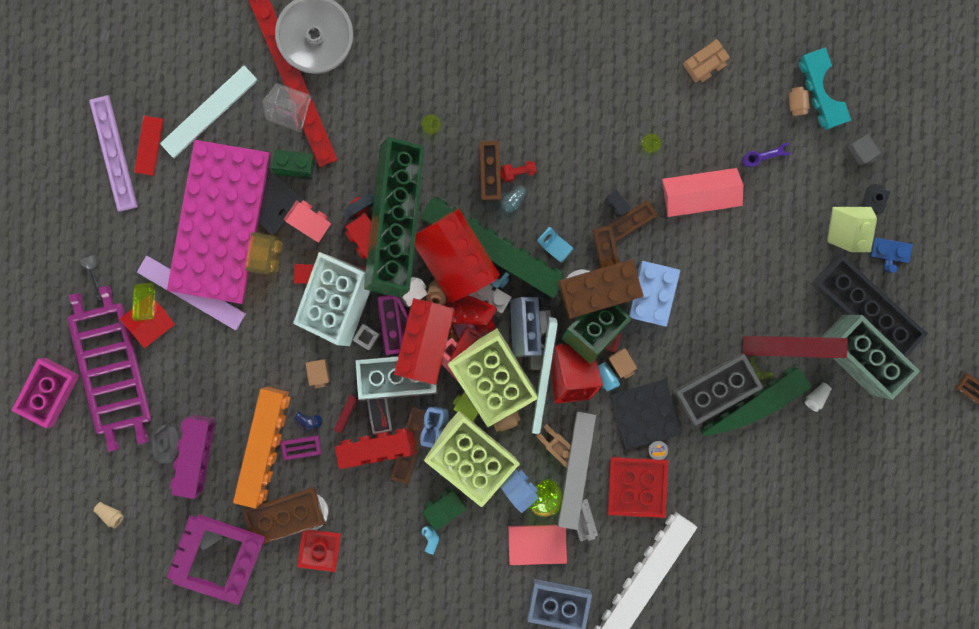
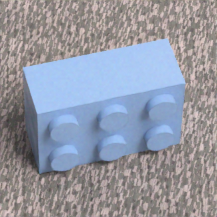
M640 261L637 274L644 297L631 300L628 315L633 319L667 326L680 270Z

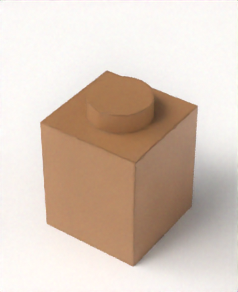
M622 348L607 357L620 378L624 376L626 379L635 374L633 370L637 369L626 348Z
M327 359L306 363L309 386L315 385V388L326 387V383L331 382Z

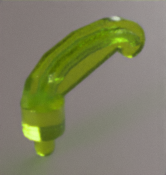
M750 356L748 361L758 379H769L770 376L774 375L773 372H761L754 362L756 356Z

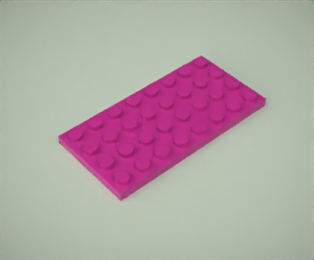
M194 140L167 291L240 304L244 303L271 153Z

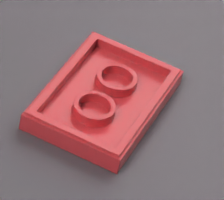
M558 524L508 526L510 565L567 563L566 528L558 527Z

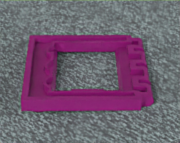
M199 514L198 517L189 516L185 526L186 531L182 534L179 547L172 561L174 564H171L167 578L173 580L172 584L239 605L265 536ZM205 530L242 542L225 588L198 577L188 576Z

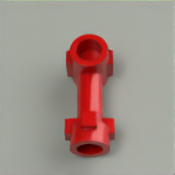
M530 161L526 162V166L512 168L511 164L500 167V175L503 182L514 181V176L528 173V176H533L534 173H537L535 162Z

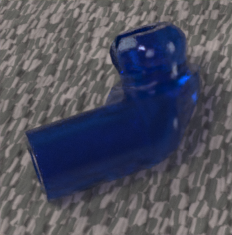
M299 411L294 417V420L306 429L317 428L322 424V417L320 415L306 417Z

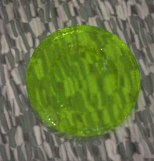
M433 114L425 116L422 120L423 130L428 134L437 133L441 128L440 119Z
M647 134L642 139L641 145L645 152L655 153L661 147V140L656 134Z

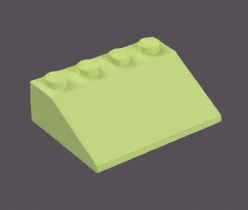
M498 329L481 337L448 363V366L487 427L538 399L536 390Z
M460 411L446 425L424 459L427 464L481 507L484 506L520 464L510 452Z

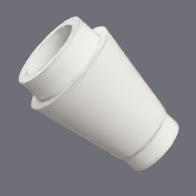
M822 383L806 397L805 404L816 412L822 409L832 390L831 387L826 383Z

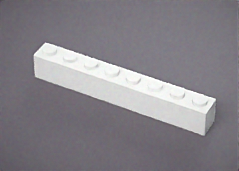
M677 512L667 518L665 522L667 526L663 531L660 530L655 536L656 542L652 547L649 546L644 553V560L642 563H637L633 570L635 572L631 579L627 578L624 582V590L621 594H617L612 601L614 605L610 611L607 609L601 618L603 620L600 626L596 625L594 629L631 628L697 529L695 524Z

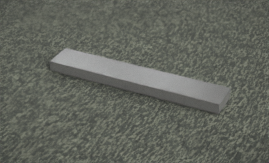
M576 412L558 527L578 529L596 415Z

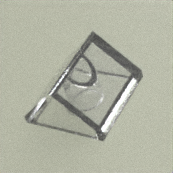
M276 83L262 101L266 120L301 132L311 95Z

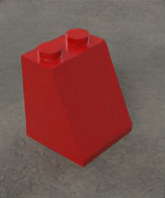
M565 343L555 346L551 361L554 403L591 400L603 386L596 360L590 364Z

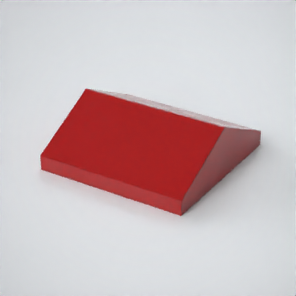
M148 296L119 319L144 349L175 325L165 310L151 296Z
M311 529L303 531L297 567L336 572L341 533Z

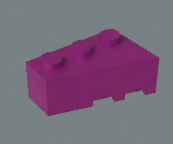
M391 295L377 297L384 355L399 353L408 315L399 297Z

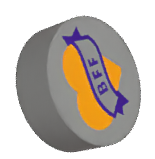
M656 441L649 445L648 453L653 459L662 460L667 456L668 448L664 442Z

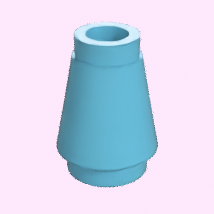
M606 362L598 365L602 387L607 392L620 386V379Z

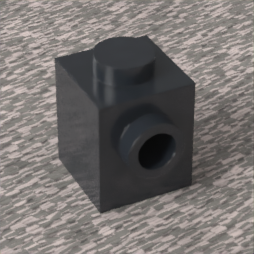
M879 184L867 187L861 207H872L875 214H883L890 191L885 190L886 187Z

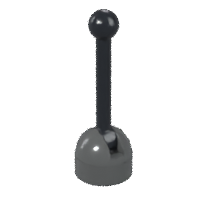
M95 255L80 259L82 267L90 271L97 292V300L103 301L93 270L97 265Z

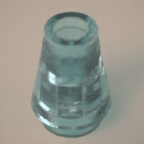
M518 185L502 198L501 207L510 214L516 211L527 190Z

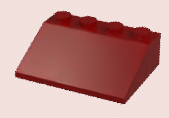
M459 208L420 230L415 235V248L450 303L493 283L500 275Z

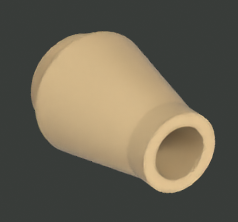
M99 502L93 510L108 527L116 528L124 517L121 511L109 507L102 502Z

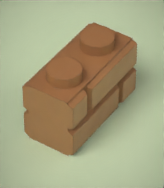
M716 39L686 60L683 66L695 82L701 80L703 83L712 76L710 73L713 70L717 69V71H720L727 66L726 61L730 57Z

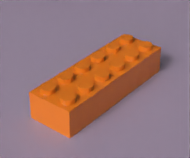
M271 387L260 389L233 503L257 508L267 499L268 490H266L268 482H271L273 471H270L277 459L275 448L277 445H280L282 434H279L281 426L284 427L286 421L284 411L289 407L291 397H288L289 392Z

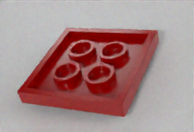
M610 457L607 514L666 518L668 460Z

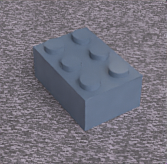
M534 579L527 620L531 623L562 629H586L592 598L591 590Z

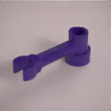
M784 143L776 149L762 153L750 151L744 155L742 164L746 167H754L762 160L779 155H790L792 152L785 153L783 151V147L789 145V143Z

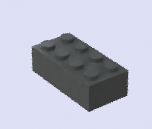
M739 353L680 386L674 392L691 423L696 426L761 390L763 386L745 354Z

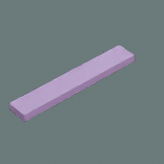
M107 95L91 99L89 101L117 210L120 212L136 208L138 206L110 97Z
M146 256L137 273L167 290L171 269ZM170 291L234 330L238 329L246 316V313L223 300Z

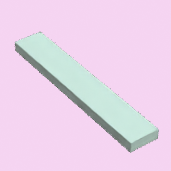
M243 66L160 144L173 158L177 157L258 80Z
M549 317L537 390L538 399L535 402L532 421V433L539 434L541 430L557 330V319Z

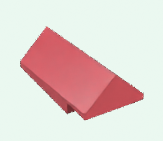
M737 168L662 179L668 217L743 206V183Z

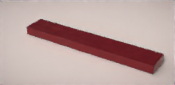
M743 336V354L753 356L847 358V338Z

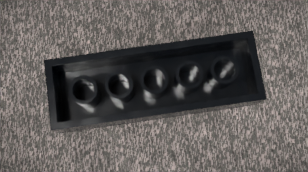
M843 255L836 256L811 283L815 289L844 315H863L905 357L928 334Z

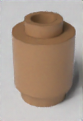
M804 87L792 88V92L788 93L792 115L808 114V109H810L808 90H804Z
M433 280L429 284L426 300L444 305L446 295L437 281Z
M516 411L493 424L496 432H503L518 426V421H520L519 414Z

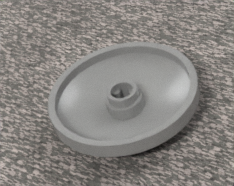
M293 0L279 15L275 28V37L281 55L291 66L306 73L317 74L336 68L346 59L353 44V28L346 11L334 0Z

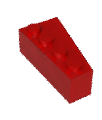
M407 428L395 430L396 434L389 435L388 432L377 434V438L370 439V435L359 437V441L353 443L351 439L340 441V445L335 446L339 469L416 454L413 430L407 431Z

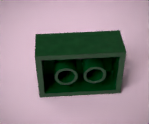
M618 305L581 315L567 329L562 340L587 362L592 364L627 327L632 318Z

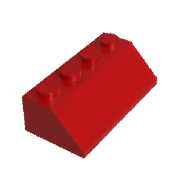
M413 298L394 375L436 385L455 309Z

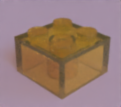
M251 232L245 271L274 275L275 272H278L280 261L277 260V257L283 248V242H280L281 238Z

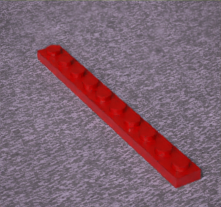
M249 0L319 167L321 168L337 161L336 154L300 70L291 66L279 51L275 37L278 18L271 1Z

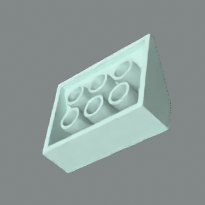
M319 252L293 324L336 345L350 346L370 293L369 290H364L366 270Z

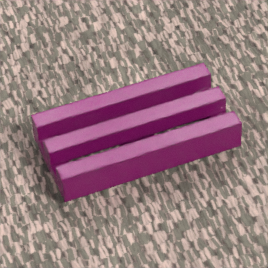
M319 435L281 441L283 461L322 454ZM315 440L314 444L295 446L286 448L285 446L287 444ZM314 447L317 450L287 456V452Z

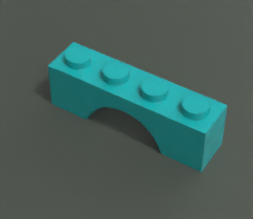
M826 47L803 55L800 58L799 68L806 75L807 80H805L808 91L811 90L813 107L818 109L820 115L818 116L819 124L825 130L851 121L846 103L831 99L824 90L823 78L826 71L832 66Z

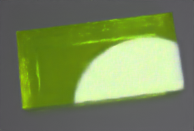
M153 283L134 285L132 316L134 321L154 319L155 286Z

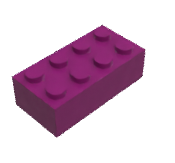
M191 415L182 421L180 431L183 433L182 439H179L177 444L179 456L175 459L173 466L176 472L175 478L173 477L170 483L171 495L195 499L203 494L216 423L215 418Z

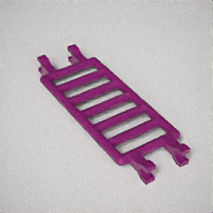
M104 286L99 288L104 307L84 312L81 293L69 295L75 314L68 316L67 321L95 432L97 434L105 433L107 450L110 452L119 449L114 430L135 426L138 445L149 442L144 423L151 421V415L131 335L123 323L119 320V323L78 332L77 321L117 312L118 319L125 315L123 305L121 303L114 304L111 287ZM122 331L123 342L83 351L81 340ZM126 349L129 360L88 370L85 359ZM131 367L133 379L97 388L92 387L90 377ZM133 386L136 387L138 397L97 407L95 396ZM140 405L143 416L102 426L99 414Z

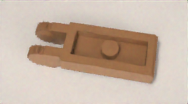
M546 424L544 426L545 430L554 437L549 443L540 433L535 436L567 468L571 445Z

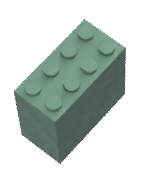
M842 315L822 336L847 338V358L833 359L873 396L893 400L920 372L863 315Z

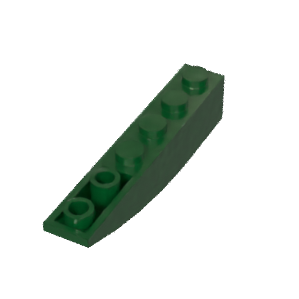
M788 367L782 372L783 375L778 379L774 377L769 380L765 388L753 393L746 401L743 399L734 405L735 408L730 412L729 410L722 412L718 420L715 422L709 421L700 432L704 436H710L746 426L779 410L812 386L799 368Z

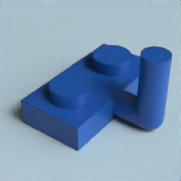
M873 238L870 257L885 259L884 272L894 273L897 271V266L893 265V261L909 263L913 244Z

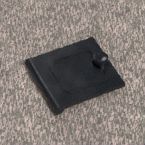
M269 167L258 223L274 236L286 223L284 218L297 200L301 203L303 199L274 175Z

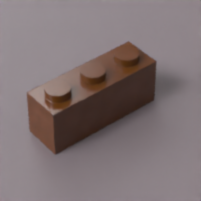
M480 141L482 202L501 201L499 141Z

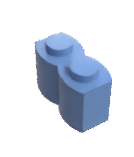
M429 407L424 417L425 427L420 437L422 446L433 447L448 423V409Z
M515 469L500 488L512 504L523 513L539 499L536 494L538 489L532 482L528 484L527 480L529 478L522 470L518 472Z

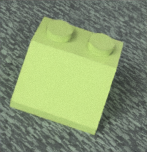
M833 207L827 238L828 243L850 252H871L877 221L872 207Z

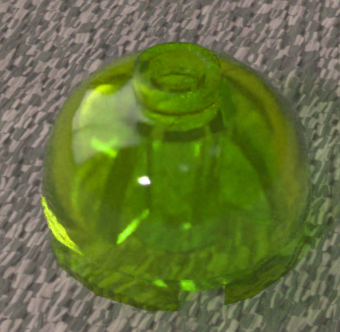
M546 479L535 486L538 488L536 494L539 499L528 507L532 513L539 517L556 515L560 511L562 504V489L555 480L552 482L551 479Z

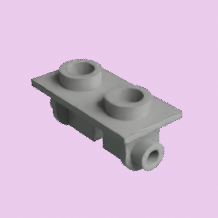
M587 499L582 500L577 529L580 541L586 539L590 541L595 539V536H598Z

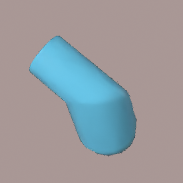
M426 526L422 529V535H425L428 541L425 552L434 554L439 536L432 526Z

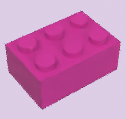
M47 358L38 359L11 411L44 428L54 426L80 375Z

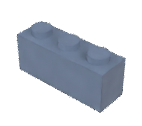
M520 297L510 300L513 355L515 357L541 355L538 297Z

